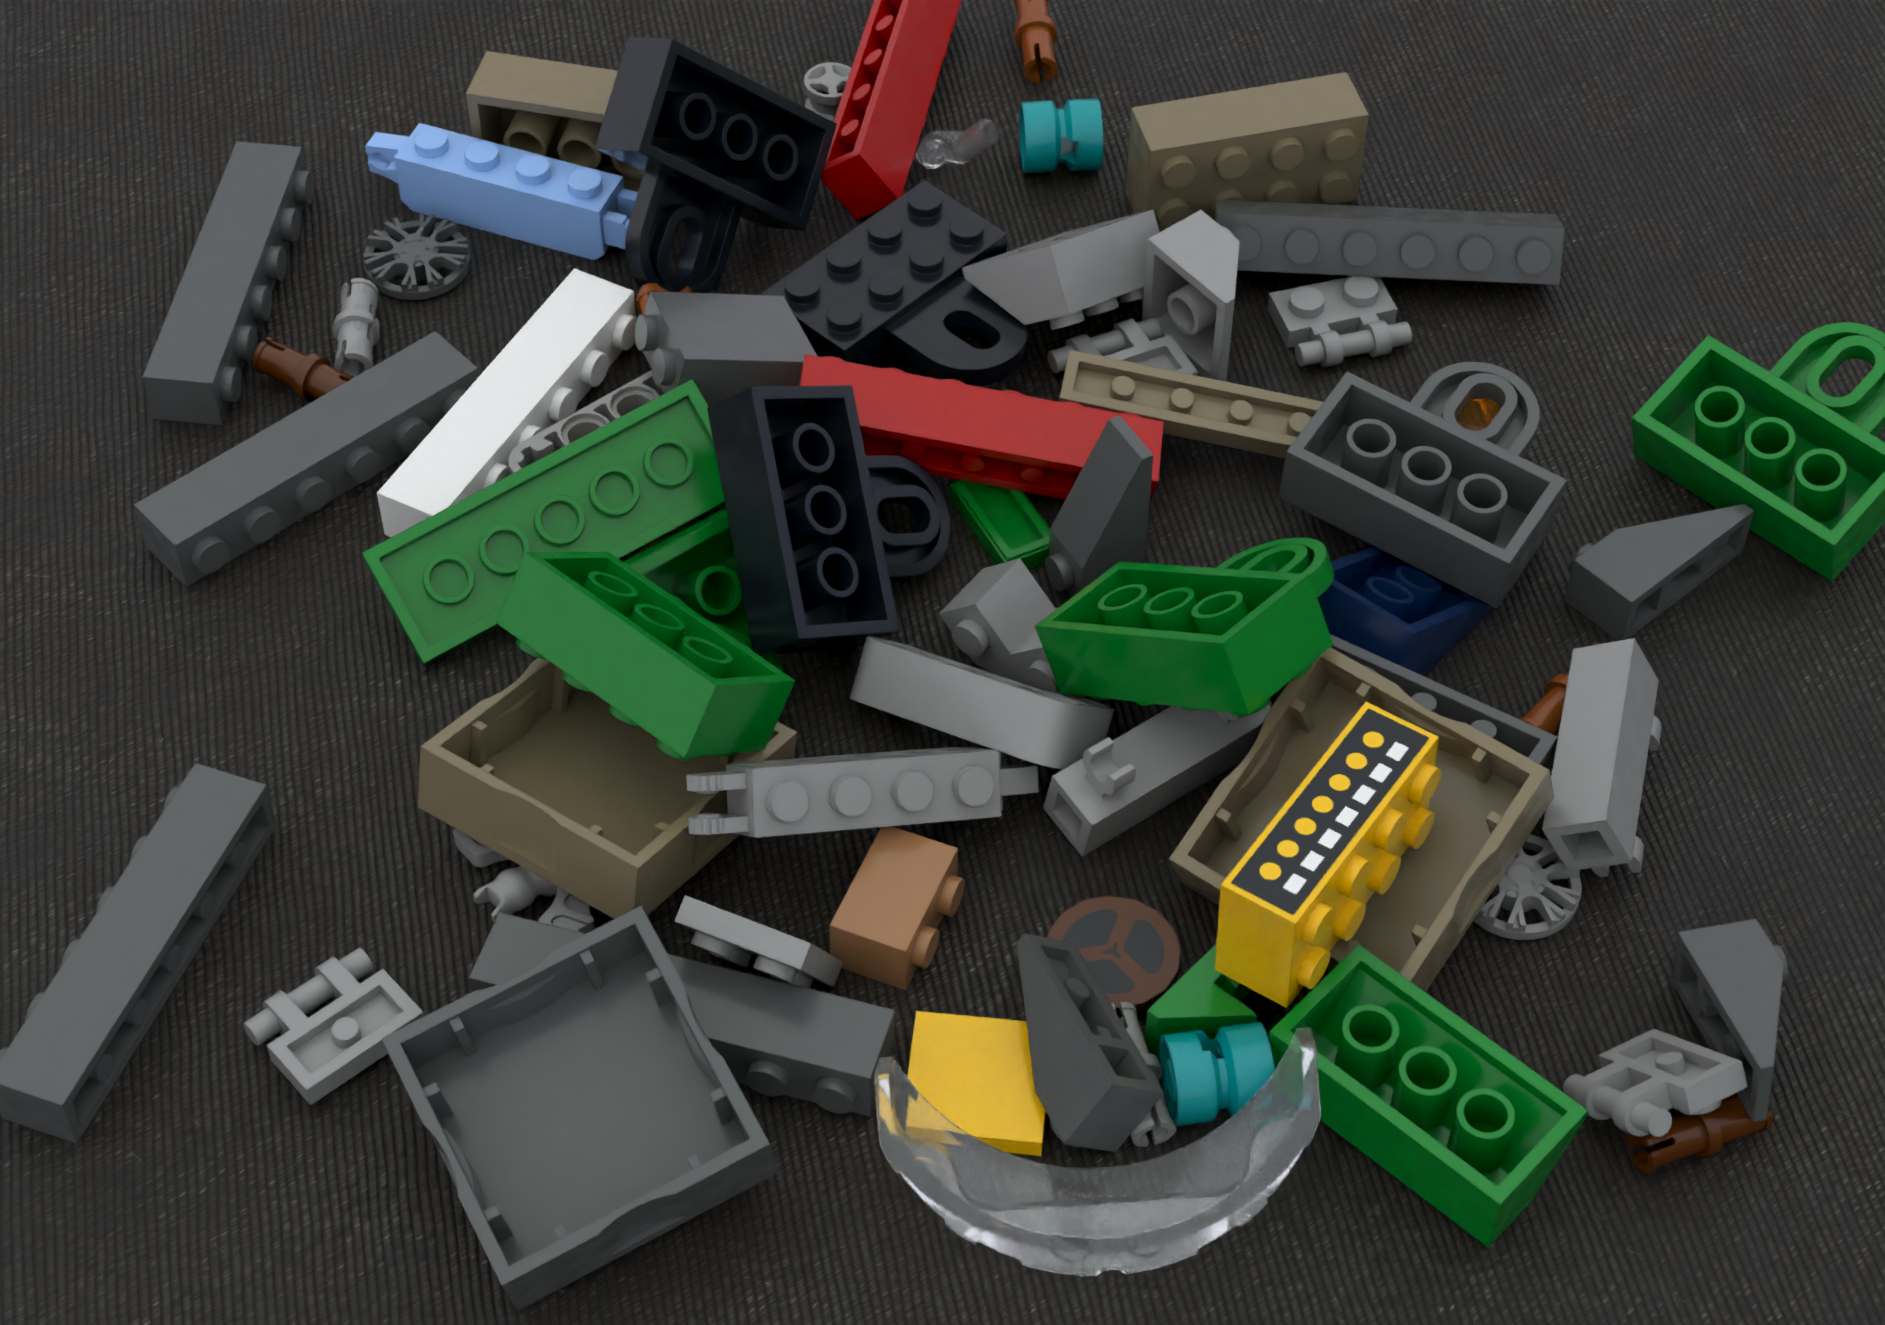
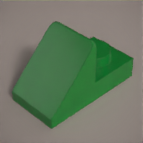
M1216 944L1147 1010L1145 1042L1150 1054L1159 1057V1040L1161 1035L1202 1030L1209 1039H1213L1219 1027L1257 1021L1256 1014L1249 1007L1241 1003L1251 989L1215 970Z

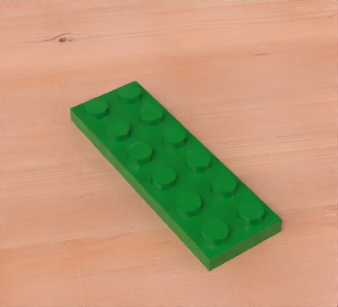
M693 379L362 552V558L423 667L500 626L496 623L525 552H609L619 560H623L725 505L707 411L709 407Z

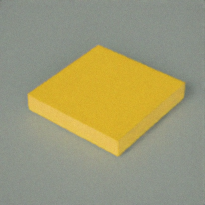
M916 1011L900 1125V1143L1042 1156L1046 1111L1035 1093L1026 1021Z

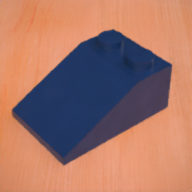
M1375 546L1332 561L1335 573L1334 580L1329 588L1317 598L1331 635L1422 676H1425L1494 608Z

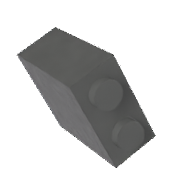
M650 291L645 313L638 316L635 324V343L638 350L643 351L652 369L655 384L660 385L665 394L693 379L708 407L749 387L798 386L805 354L817 356L784 296Z

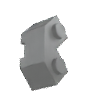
M1021 559L983 568L939 613L951 630L955 644L964 653L969 655L975 664L993 674L1044 691L1060 693L1035 629V625L1057 608L1051 603Z

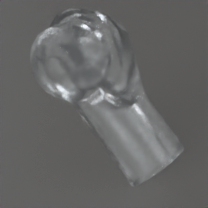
M981 119L966 130H934L922 137L920 145L917 147L916 156L919 163L928 169H937L941 165L948 167L961 166L998 142L999 132L995 124L988 119Z

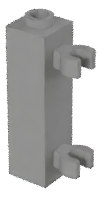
M1635 638L1573 649L1551 775L1555 797L1545 810L1542 827L1543 832L1568 871L1591 868L1599 877H1608L1610 865L1627 863L1633 873L1641 872L1644 844L1636 836L1648 749L1650 751L1659 750L1662 725L1660 720L1654 715L1659 680Z
M1269 698V703L1264 709L1252 715L1242 717L1233 716L1230 712L1203 709L1186 711L1182 707L1170 706L1113 741L1110 737H1107L1083 752L1082 759L1053 775L1043 809L1083 857L1243 761L1260 733L1265 716L1273 706Z

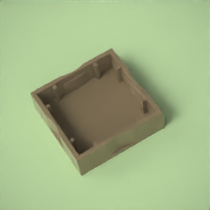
M1330 647L1311 663V668L1307 673L1288 682L1265 716L1263 726L1251 750L1243 761L1221 781L1170 856L1169 861L1184 885L1219 905L1222 882L1365 702L1438 736L1435 766L1441 769V777L1429 801L1428 810L1435 813L1432 828L1418 849L1409 846L1401 856L1400 868L1390 888L1383 895L1374 892L1368 900L1364 918L1354 936L1347 942L1339 939L1330 951V961L1326 969L1330 973L1360 944L1424 992H1427L1555 797L1550 770L1467 723L1455 721L1428 710L1414 701L1394 682Z
M537 658L512 685L489 698L481 700L420 746L418 808L616 919L639 906H642L648 916L739 836L734 833L689 834L688 818L701 813L728 814L727 790H720L715 794H697L693 791H687L686 775L726 771V765L731 763L794 759L797 731L777 721L765 750L735 753L732 757L710 755L695 757L692 761L680 760L659 749L657 746L658 739L642 727L627 724L614 717L609 711L610 704L599 696L568 684L562 677L564 671L547 659Z

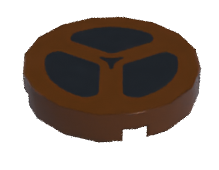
M1108 895L1083 900L1062 912L1048 931L1047 938L1075 943L1111 1004L1114 1003L1119 1018L1122 1017L1119 1008L1120 1002L1132 1003L1135 1005L1137 1012L1143 1011L1151 1007L1177 982L1181 947L1175 929L1158 910L1136 899Z

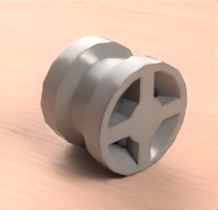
M826 62L810 68L804 76V91L808 97L805 107L834 121L851 68L848 65L836 62Z

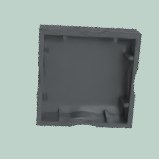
M642 906L551 951L532 968L517 977L499 985L473 991L381 1038L424 1127L446 1164L457 1187L458 1197L498 1280L517 1311L779 1173L767 1137L724 1058L713 1048L694 1013L686 987Z

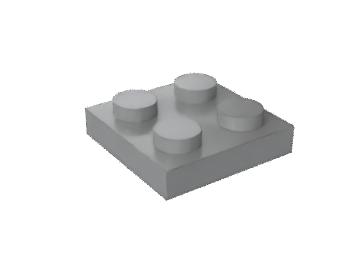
M686 895L675 918V922L695 932L690 944L745 968H748L753 956L757 958L753 966L754 969L769 974L772 978L784 983L810 989L813 980L834 988L844 963L812 943Z

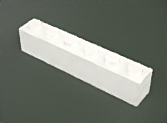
M574 268L377 492L384 534L393 537L509 476L508 456L514 447L573 414L577 404L592 387H597L601 384L608 368L621 352L630 349L635 343L637 317L634 291Z

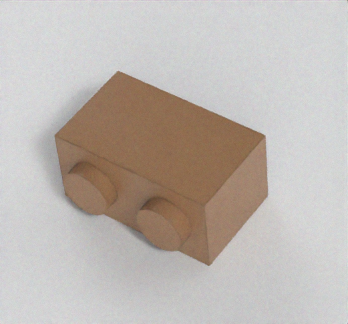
M893 826L880 828L829 925L830 954L844 962L842 969L906 990L917 967L928 968L939 941L940 933L937 927L944 915L954 916L963 896L965 879L958 877V848Z

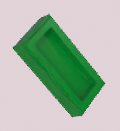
M962 480L949 484V499L996 565L1021 559L1027 569L1030 570L1045 564V559L1049 557L1050 528L1024 492Z

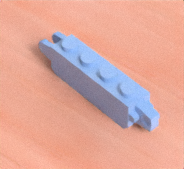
M422 123L417 125L410 136L375 132L365 145L369 170L398 183L401 201L414 212L425 213V215L432 214L436 218H446L454 223L590 260H596L603 256L610 245L625 249L626 231L638 192L624 189L622 176Z

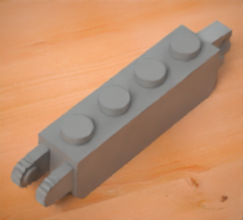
M944 747L727 764L726 771L686 775L687 791H693L697 794H715L720 790H727L728 814L701 813L688 818L689 834L734 833L753 838L1001 817L1003 796L1039 792L1038 766H1027L1026 764L1002 765L1001 752L999 750L976 747Z

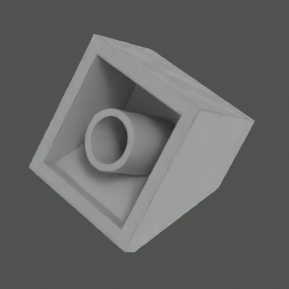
M1199 210L1148 238L1142 321L1152 317L1156 318L1161 327L1162 337L1171 334L1198 373L1203 377L1227 381L1240 241L1234 237L1229 229L1219 225L1205 212Z

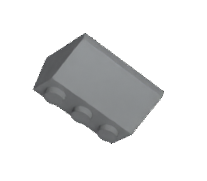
M1152 209L1066 231L962 267V270L968 282L1024 325L1048 320L1051 330L1059 329L1084 321L1085 318L1082 310H1084L1087 317L1116 309L1121 303L1143 298L1147 240L1159 233V228L1154 210Z

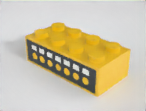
M1368 702L1363 704L1222 882L1220 887L1215 956L1216 971L1285 1008L1289 1007L1304 986L1313 989L1318 984L1329 964L1331 949L1339 939L1347 942L1354 936L1364 918L1368 900L1374 892L1383 895L1390 888L1400 868L1401 856L1409 846L1418 849L1432 828L1435 813L1428 810L1429 801L1441 777V769L1435 766L1438 736Z

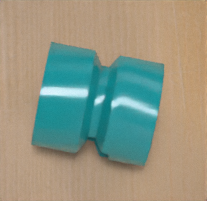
M1099 98L1068 99L1063 108H1057L1052 100L1020 102L1019 139L1023 174L1055 172L1059 164H1065L1070 172L1101 170L1103 164V123Z
M1261 1022L1219 1027L1213 1039H1209L1202 1030L1161 1035L1159 1040V1062L1162 1068V1088L1171 1119L1174 1120L1176 1126L1215 1121L1220 1109H1226L1234 1118L1274 1112L1277 1100L1274 1061L1270 1042Z

